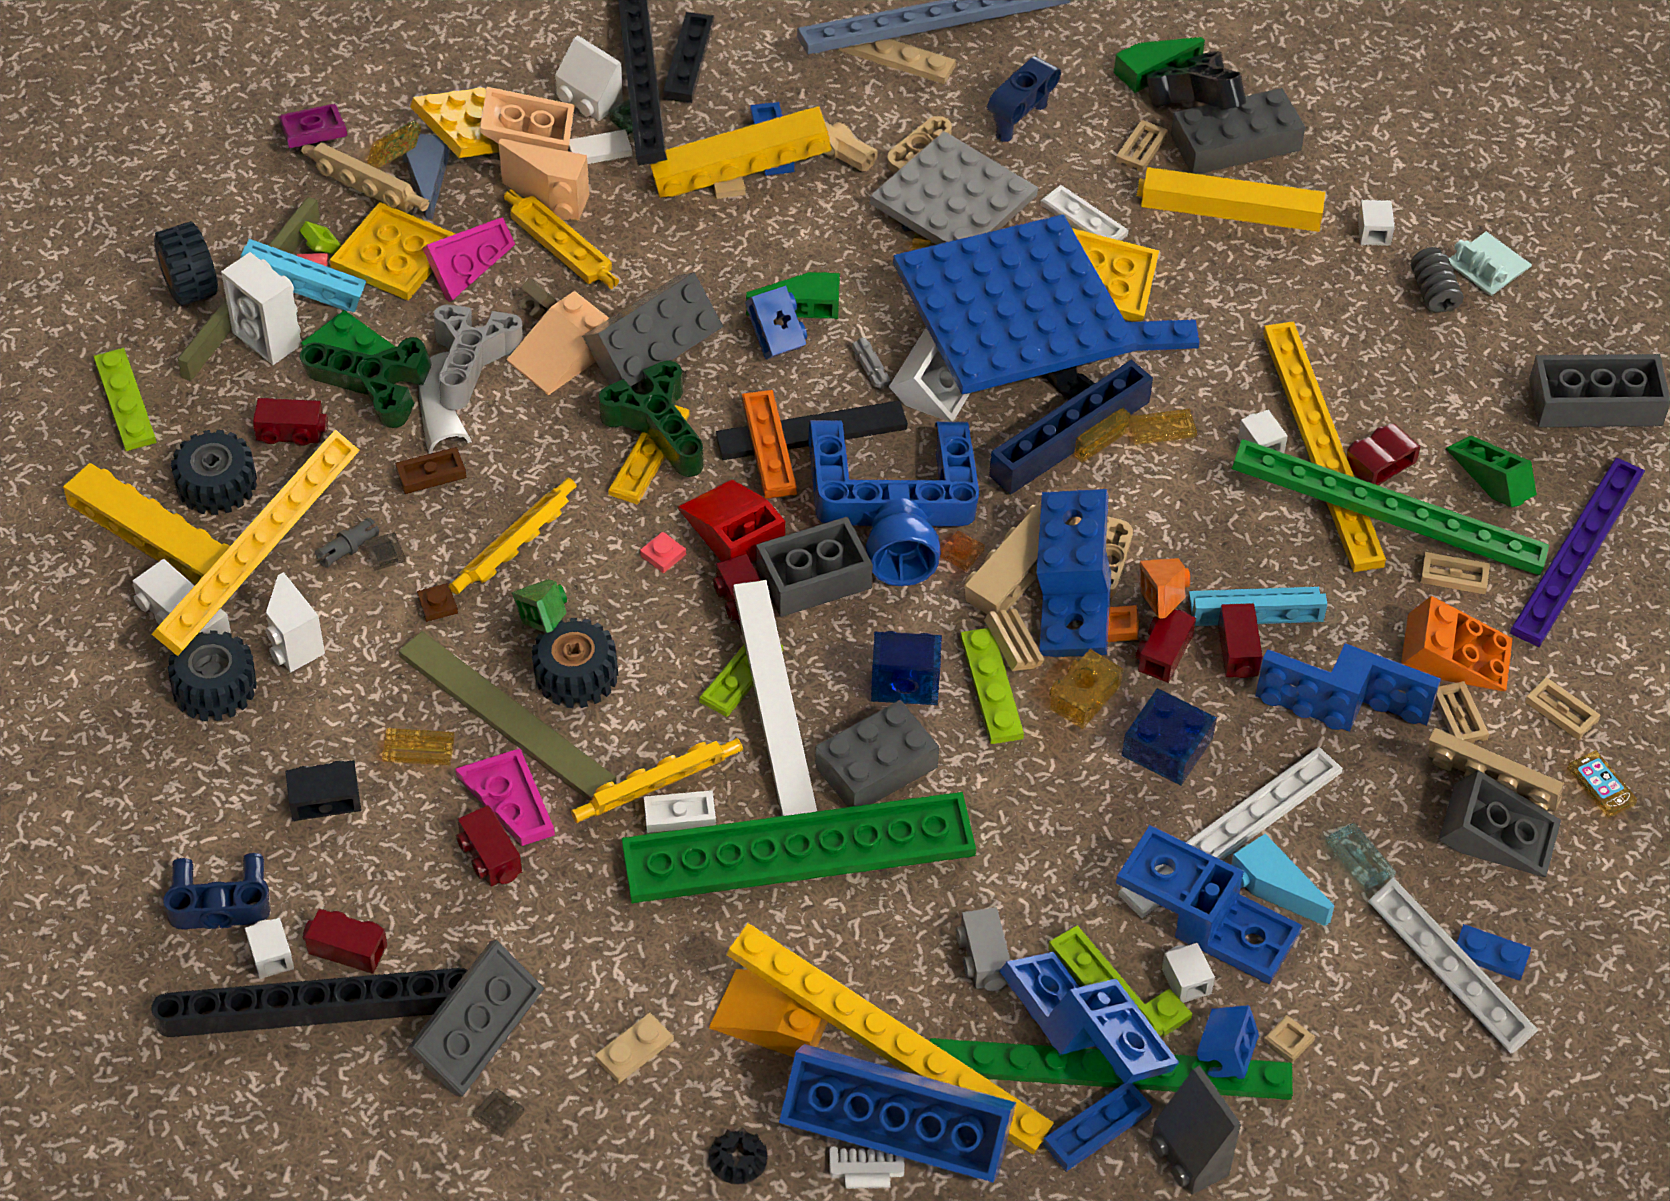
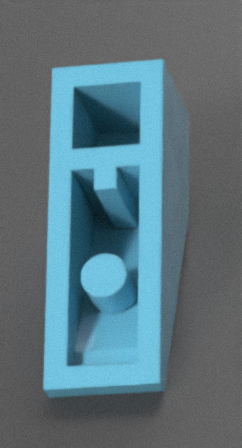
M1266 834L1233 854L1231 865L1244 871L1241 888L1246 887L1252 895L1324 926L1331 922L1335 905Z

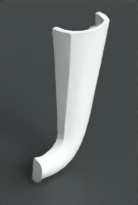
M449 351L430 357L431 369L423 385L418 384L424 435L429 454L433 453V449L439 441L448 437H464L467 443L472 442L456 411L446 409L440 403L439 375Z

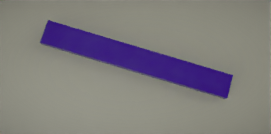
M1617 457L1614 459L1513 624L1509 634L1540 648L1643 477L1644 469Z

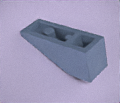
M415 133L411 148L403 152V162L408 163V172L417 195L429 200V207L424 211L426 219H432L449 159V147L437 135Z

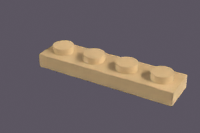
M883 39L872 43L839 48L841 52L942 84L946 83L956 66L955 59L892 39Z

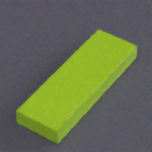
M745 644L699 697L700 703L725 717L731 714L754 686Z

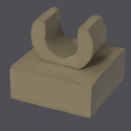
M530 278L521 287L529 295L520 301L519 306L526 310L535 304L534 309L530 312V315L535 319L544 315L545 307L549 310L551 306L559 302Z

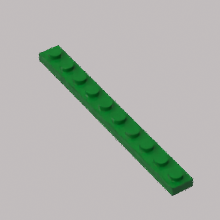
M1244 439L1241 440L1231 468L1233 470L1540 575L1544 568L1549 544Z
M930 1038L931 1043L986 1079L1118 1088L1124 1084L1100 1049H1081L1060 1055L1053 1046ZM1174 1055L1179 1064L1172 1072L1132 1082L1139 1090L1177 1092L1191 1071L1200 1066L1220 1095L1292 1100L1293 1096L1291 1062L1251 1060L1245 1078L1238 1079L1237 1076L1217 1078L1208 1075V1070L1214 1066L1221 1067L1222 1064L1219 1061H1200L1198 1056Z

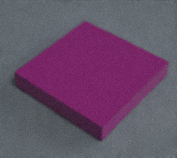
M336 104L278 116L289 148L348 136L346 126Z

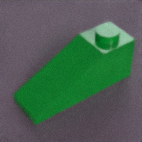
M1194 37L1137 43L1116 54L1114 74L1136 93L1148 87L1146 76L1149 73L1168 66L1179 69L1188 67L1187 59L1203 54L1205 39Z
M808 272L746 292L747 301L753 296L786 286L788 293L791 292L795 297L797 304L795 313L797 317L838 319L840 273Z
M1472 435L1446 447V450L1493 500L1512 508L1522 505L1526 500L1537 495L1532 462Z
M546 579L512 592L523 624L545 633L553 631L567 613L564 606L567 603L566 593L562 585H557L556 581Z

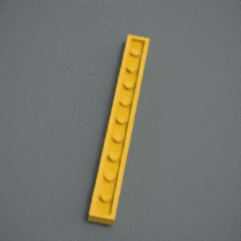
M1294 321L1265 325L1263 336L1311 462L1354 477ZM1327 502L1352 571L1359 572L1384 568L1386 558L1370 517Z
M334 430L156 628L152 635L179 656L360 450L338 431Z
M747 923L727 952L728 957L902 1071L1016 1102L1007 1140L1034 1155L1054 1122L751 924Z

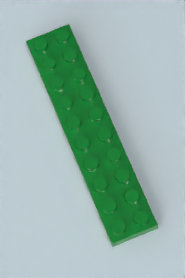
M963 792L621 838L631 904L976 856L975 841Z

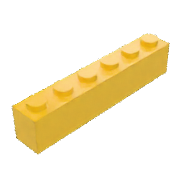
M817 106L667 149V160L650 164L659 197H674L714 185V183L733 180L830 152L832 149L820 107Z
M92 463L86 465L63 486L67 504L156 561L159 562L165 559L195 585L230 547L226 543L221 544L211 538L204 529L193 527L181 515L177 513L172 514L164 509L157 500L153 498L148 499L131 484L122 483L107 469H100Z

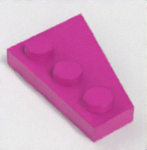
M501 217L427 244L422 249L445 299L450 303L515 245V242L504 218Z
M520 748L455 769L456 777L484 806L489 805L502 826L521 846L555 836L554 826Z

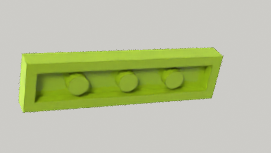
M121 348L95 355V364L125 451L157 443L125 349Z
M989 628L961 632L960 639L990 744L1023 739V728L1000 649Z
M1078 925L1049 942L1048 950L1055 953L1079 987L1117 979L1158 1035H1163L1164 1026Z

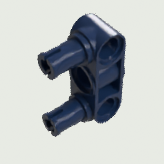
M1033 56L993 92L988 101L987 110L993 114L996 123L997 139L1001 138L1002 142L1012 140L1016 123L1033 108L1042 110L1047 107L1048 94L1056 87L1061 77V70L1037 56Z
M259 853L244 855L243 881L211 882L193 885V861L188 858L175 859L172 863V886L168 889L163 900L171 926L183 930L198 928L218 929V925H220V928H230L239 925H253L259 921L266 920L270 915L271 908L268 884L264 881L263 855Z

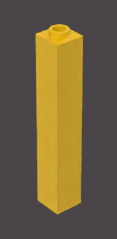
M1147 167L1145 179L1139 178L1137 196L1142 197L1141 207L1316 232H1320L1326 193L1323 191Z

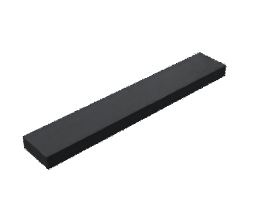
M900 400L780 420L787 450L809 446L808 431L810 420L842 421L844 440L907 430L908 427ZM748 426L716 431V439L722 461L754 455Z

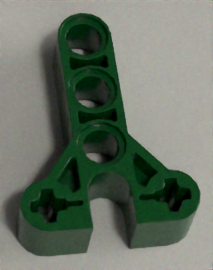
M416 337L406 338L398 346L374 355L318 342L309 343L300 351V360L311 379L368 395L373 402L380 422L388 428H398L404 425L415 404L408 387L396 385V383L406 381L423 385L431 369V360L422 340Z
M666 360L643 370L645 395L635 393L624 379L606 386L600 391V419L604 425L609 427L623 426L648 433L674 469L682 476L693 477L702 472L704 466L703 443L675 407L676 401L683 395L682 368L677 362Z

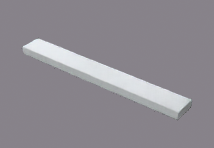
M767 581L734 584V597L781 816L816 812V803Z
M1317 747L1186 843L1223 860L1340 775L1343 768L1320 747ZM1161 864L1155 867L1156 871L1160 874L1167 875L1173 872V869L1168 865ZM1124 887L1119 890L1118 896L1141 918L1160 906Z

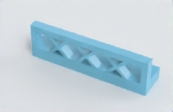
M251 239L244 246L240 258L251 252L260 260H266L275 272L280 276H286L291 281L294 293L341 310L356 311L366 280Z
M1319 587L1189 591L1191 615L1196 617L1195 626L1218 625L1221 604L1254 603L1257 624L1324 622L1327 609L1326 594H1320Z

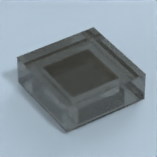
M395 532L364 541V546L374 571L406 562Z
M496 1088L477 1107L472 1115L474 1119L501 1138L522 1116L525 1110L523 1106Z

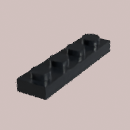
M686 12L663 90L665 100L693 102L714 27V15Z

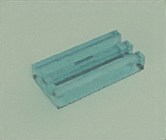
M1355 822L1326 837L1325 842L1366 891L1373 889L1375 885L1384 883L1386 879L1395 877L1396 871ZM1352 834L1382 872L1377 873L1367 861L1364 853L1351 842L1347 835ZM1339 839H1340L1341 842L1346 846V848L1351 852V854L1356 858V860L1361 864V866L1366 870V872L1371 876V878L1365 873V871L1360 867V865L1355 861V859L1350 855V853H1349V852L1345 849V847L1340 843Z

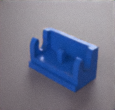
M1250 1005L1213 1008L1211 1010L1196 1053L1200 1061L1210 1062L1211 1060H1217L1222 1066L1209 1068L1208 1075L1217 1078L1237 1076L1238 1079L1245 1078L1259 1036Z

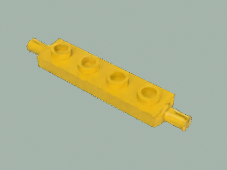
M512 189L505 193L504 200L513 206L510 210L511 219L587 284L601 280L610 289L618 285L619 279L609 272L612 270V261L536 197L521 198Z
M568 477L557 488H553L551 492L545 494L459 572L460 575L449 584L451 591L459 595L469 584L475 581L483 583L491 579L497 573L495 568L499 564L513 559L519 553L517 548L521 544L535 539L540 534L539 528L544 523H550L562 514L560 509L569 502L566 496L577 487L576 483Z
M738 738L723 745L718 744L717 741L706 744V742L698 743L692 746L687 751V754L678 758L675 755L668 756L659 761L655 768L645 771L644 768L638 769L630 773L625 781L616 785L614 782H609L596 789V793L589 803L571 810L572 817L576 823H579L592 816H599L720 763L731 755L742 752V744Z

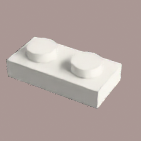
M712 790L644 797L647 833L716 825Z

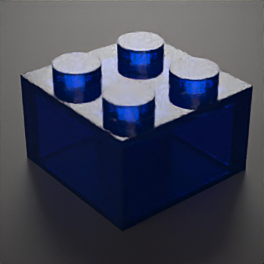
M874 631L871 702L895 703L901 700L904 704L938 705L942 635Z
M1157 688L1125 733L1122 756L1182 786L1213 740L1217 717Z

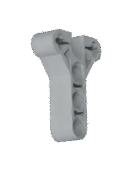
M446 304L436 308L434 311L435 339L439 344L446 346L449 351L439 375L440 403L442 406L450 410L464 408L471 398L483 366L505 355L512 354L523 341V327L520 317L514 314L492 311L485 326L474 328L472 327L470 307Z

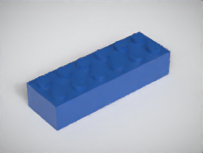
M803 1044L795 1053L779 1123L994 1182L1001 1168L1016 1102Z

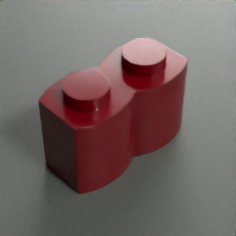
M1393 423L1377 428L1371 437L1353 442L1347 450V460L1352 472L1359 479L1379 486L1393 475L1416 463L1421 446Z

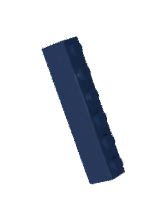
M1131 359L991 451L989 476L1010 495L1150 403L1153 377Z

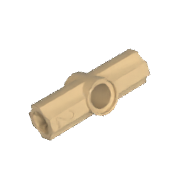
M825 122L832 151L824 154L831 157L830 160L832 161L838 158L862 172L868 171L877 159L878 150L854 138L852 131L845 124L836 122L832 126Z

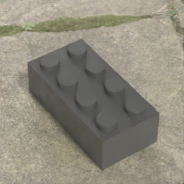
M1279 88L1245 96L1246 103L1236 108L1222 109L1211 105H1204L1174 112L1171 137L1190 172L1202 174L1301 151L1306 127L1284 89Z
M695 272L676 276L582 337L607 383L611 385L624 379L631 387L644 378V369L662 361L673 360L724 326Z
M1660 354L1535 356L1529 382L1538 427L1664 425L1670 407V394Z

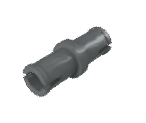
M367 517L348 531H340L337 533V538L315 550L317 560L329 553L328 557L319 562L323 567L328 568L332 563L348 553L353 555L358 551L359 546L379 535L378 526L366 532L365 529L375 523L371 518Z

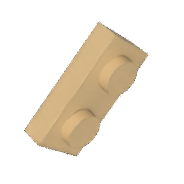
M648 1013L596 1053L595 1060L619 1084L674 1041V1036L651 1013Z

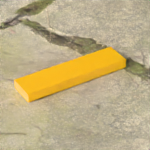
M675 405L684 419L687 420L690 410ZM641 433L611 484L608 495L637 505L665 458L648 433Z

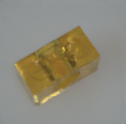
M1089 649L1082 658L1077 657L1073 661L1064 679L1056 680L1049 692L1051 697L1050 710L1084 729L1120 688L1123 668Z

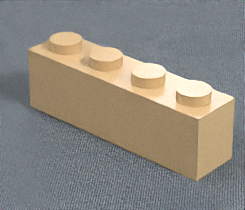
M1041 500L1037 505L1029 507L1024 515V520L1017 527H1012L1007 532L1004 542L997 550L992 549L988 553L983 566L977 572L973 571L967 577L964 584L966 601L982 612L988 614L989 611H995L998 614L1000 610L1007 611L1037 578ZM1076 517L1068 519L1066 524L1076 525Z

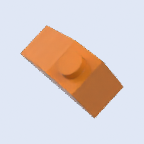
M1179 558L1140 561L1141 594L1158 618H1166L1185 599V588L1190 587L1189 569L1185 568Z

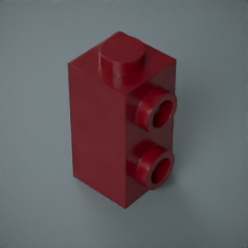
M258 398L253 419L256 440L268 444H275L278 441L294 442L298 445L320 443L321 433H327L328 414H323L321 401Z
M747 554L716 563V577L713 578L716 594L718 597L724 596L727 601L725 602V609L730 621L736 620L740 629L741 625L733 592L734 584L760 581Z
M1254 603L1221 604L1218 629L1225 676L1238 678L1259 676L1263 655Z
M1176 609L1166 618L1154 616L1148 630L1150 637L1147 641L1142 640L1136 652L1135 658L1139 659L1138 672L1169 683L1194 635L1196 617Z
M489 805L458 818L459 833L456 834V840L464 854L470 852L474 858L471 860V863L479 879L485 877L492 887L499 883L503 885L511 883L517 878L518 874L522 873L521 856Z
M319 908L314 919L307 922L303 931V940L306 942L308 954L374 974L388 946L385 928H381L372 921L362 922L349 918L340 911L330 912Z

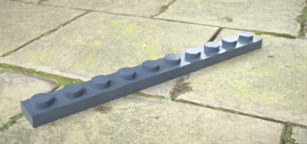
M940 0L797 28V39L807 54L820 53L822 51L872 43L878 40L897 38L985 19L1030 12L1032 10L1070 3V0Z

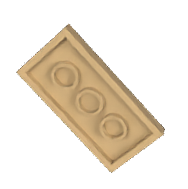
M1434 728L1429 739V757L1433 758V764L1448 771H1451L1452 767L1465 772L1464 777L1479 770L1546 811L1548 808L1553 811L1557 810L1562 798L1563 782Z

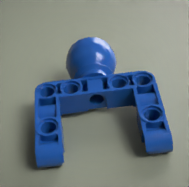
M810 420L808 441L817 519L825 524L848 517L852 526H872L866 543V553L873 564L872 572L878 580L895 586L915 585L927 580L936 571L941 555L939 536L932 526H966L975 520L979 487L968 422H935V427H937L936 461L939 480H849L842 421Z

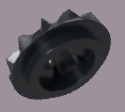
M742 1128L740 1131L728 1129L724 1135L720 1137L715 1136L714 1142L709 1149L708 1158L711 1170L719 1179L730 1184H745L755 1180L763 1173L767 1165L768 1155L766 1144H763L758 1134L753 1135ZM739 1144H742L743 1154L746 1156L740 1158L736 1167L734 1166L733 1155L729 1153H735Z

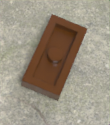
M457 447L395 463L396 472L404 494L467 478L466 469Z

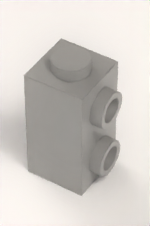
M997 907L962 912L961 926L956 927V937L959 948L965 947L968 956L963 958L966 978H973L975 989L985 988L988 991H996L1003 988L1008 982L1000 973V969L1007 961L1011 960Z

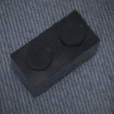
M354 760L334 761L330 764L300 766L296 769L285 770L292 821L362 811Z

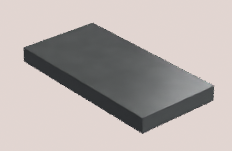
M497 940L490 941L407 1049L454 1095L463 1097L545 988Z

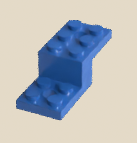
M1107 489L1042 492L1037 577L1043 594L1039 649L1042 656L1107 655L1112 573L1106 553L1109 498ZM1072 517L1082 519L1076 525L1066 524L1067 520ZM1079 620L1083 622V625L1078 629L1071 630L1067 628V625L1072 621Z
M1346 643L1332 672L1267 649L1262 660L1255 696L1261 698L1267 705H1280L1293 710L1299 717H1312L1320 720L1334 730L1344 729L1350 732L1363 702L1370 704L1376 711H1388L1401 716L1408 723H1421L1427 726L1433 711L1441 678Z
M1149 825L1117 875L1116 884L1179 915L1175 938L1189 945L1198 943L1203 952L1269 985L1302 930L1301 924L1239 894L1244 874L1243 870ZM1161 864L1168 865L1173 869V872L1167 875L1160 874L1156 871L1155 867ZM1257 934L1262 937L1264 942L1252 944L1246 940L1245 936Z
M1054 952L1007 961L1000 969V973L1008 982L1011 990L1016 993L1027 1008L1030 1016L1038 1023L1049 1038L1051 1045L1057 1049L1060 1055L1096 1046L1101 1050L1112 1065L1114 1072L1125 1084L1172 1072L1179 1064V1061L1117 979L1079 987Z

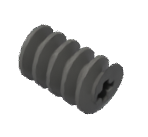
M1428 247L1416 253L1411 259L1410 266L1426 308L1432 312H1447L1458 308L1463 303L1464 296L1460 291L1456 275L1453 273L1454 270L1452 265H1450L1449 257L1442 254L1441 250L1437 247Z

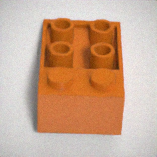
M1430 596L1408 614L1401 664L1436 676L1444 681L1455 683L1465 681L1466 685L1505 692L1507 689L1513 638Z

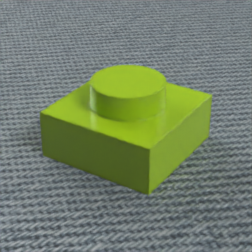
M306 221L299 230L306 238L307 246L317 253L326 252L334 254L341 247V244L327 227Z
M1170 988L1145 1004L1164 1026L1163 1037L1192 1019L1193 1013Z

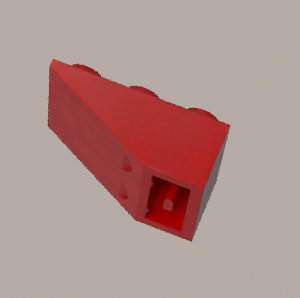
M733 479L678 506V510L721 562L747 554L752 563L756 561L757 544L785 536V520L766 498Z

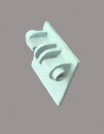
M1487 231L1472 242L1459 240L1454 247L1457 253L1449 258L1450 265L1491 296L1532 266V264Z

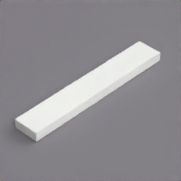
M1394 877L1368 900L1375 910L1511 1054L1538 1031L1532 1022Z

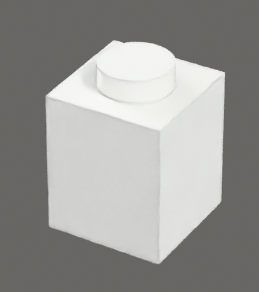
M1361 200L1358 215L1361 245L1391 246L1395 227L1392 201Z
M1269 410L1258 414H1250L1246 418L1241 419L1238 434L1240 442L1244 439L1282 453L1285 452L1288 436Z
M280 918L262 920L253 926L245 928L259 979L294 969L291 952Z
M1198 943L1188 946L1178 945L1165 953L1162 971L1172 991L1183 1003L1212 994L1215 976Z

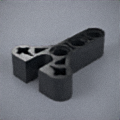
M1220 51L1207 52L1187 59L1188 68L1179 69L1168 66L1151 72L1146 76L1151 102L1154 106L1197 101L1222 109H1231L1246 103L1241 73L1224 67L1222 52Z

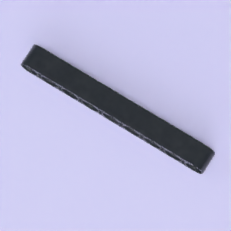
M449 968L169 992L155 998L152 1002L151 1011L157 1031L165 1037L433 1015L468 970L465 968ZM423 992H429V993H430V994L425 995V996H419V994H420V993H423ZM388 995H393V996H394V997L389 998V999H382L383 997L388 996ZM352 998L357 999L354 1002H346L347 1000ZM313 1002H321L318 1005H310ZM277 1005H285L282 1008H274ZM241 1008H249L246 1011H238ZM205 1011H212L209 1014L201 1015ZM176 1014V1015H174L173 1017L164 1018V1017H166L167 1015Z

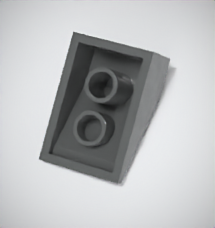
M1477 770L1454 784L1439 840L1462 854L1546 877L1561 820Z
M1198 1066L1191 1071L1155 1120L1151 1144L1156 1154L1160 1158L1165 1156L1171 1164V1172L1176 1183L1180 1187L1186 1186L1193 1195L1229 1176L1241 1123L1202 1068Z

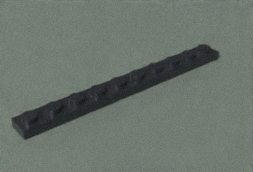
M618 0L636 160L638 166L655 164L667 160L649 3L648 0Z

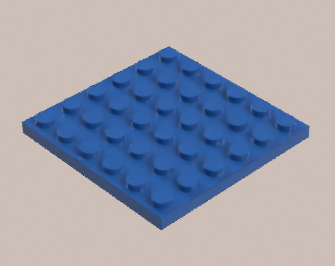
M1064 214L893 255V265L962 395L1136 351L1137 341Z

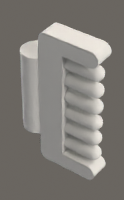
M833 1146L830 1148V1176L832 1178H845V1189L890 1188V1177L904 1176V1157L895 1155L894 1161L893 1154L886 1153V1162H884V1152L877 1150V1162H875V1150L869 1148L867 1151L868 1162H866V1151L860 1148L858 1150L859 1162H857L856 1150L851 1148L849 1150V1162H847V1150L843 1148L840 1150V1162H838V1148Z

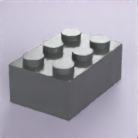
M848 517L756 545V569L762 581H767L769 595L780 617L872 589L873 564Z
M899 700L816 745L815 767L847 807L868 805L881 800L938 768L939 745L904 703Z

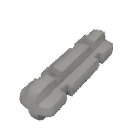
M864 337L853 342L852 349L858 355V359L866 374L870 375V381L873 386L879 389L888 386L891 379L887 372H884L885 369L877 354L873 352L870 342Z

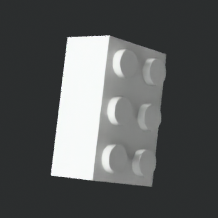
M251 252L221 271L233 334L272 365L301 346V329L298 325L297 307L293 297L294 287L286 276H280L271 268L266 260H260Z

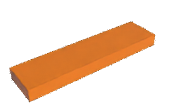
M773 390L742 394V405L764 497L767 499L796 495L797 486Z

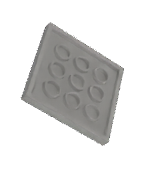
M943 131L871 194L870 204L937 245L1000 230L1037 196L1038 187Z

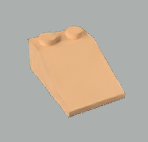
M487 87L479 132L498 144L500 139L568 151L574 104Z
M500 139L499 154L502 183L524 198L536 197L562 220H580L589 198L587 155Z
M573 291L550 307L507 358V362L543 392L550 395L596 362L582 336L610 318L576 291Z

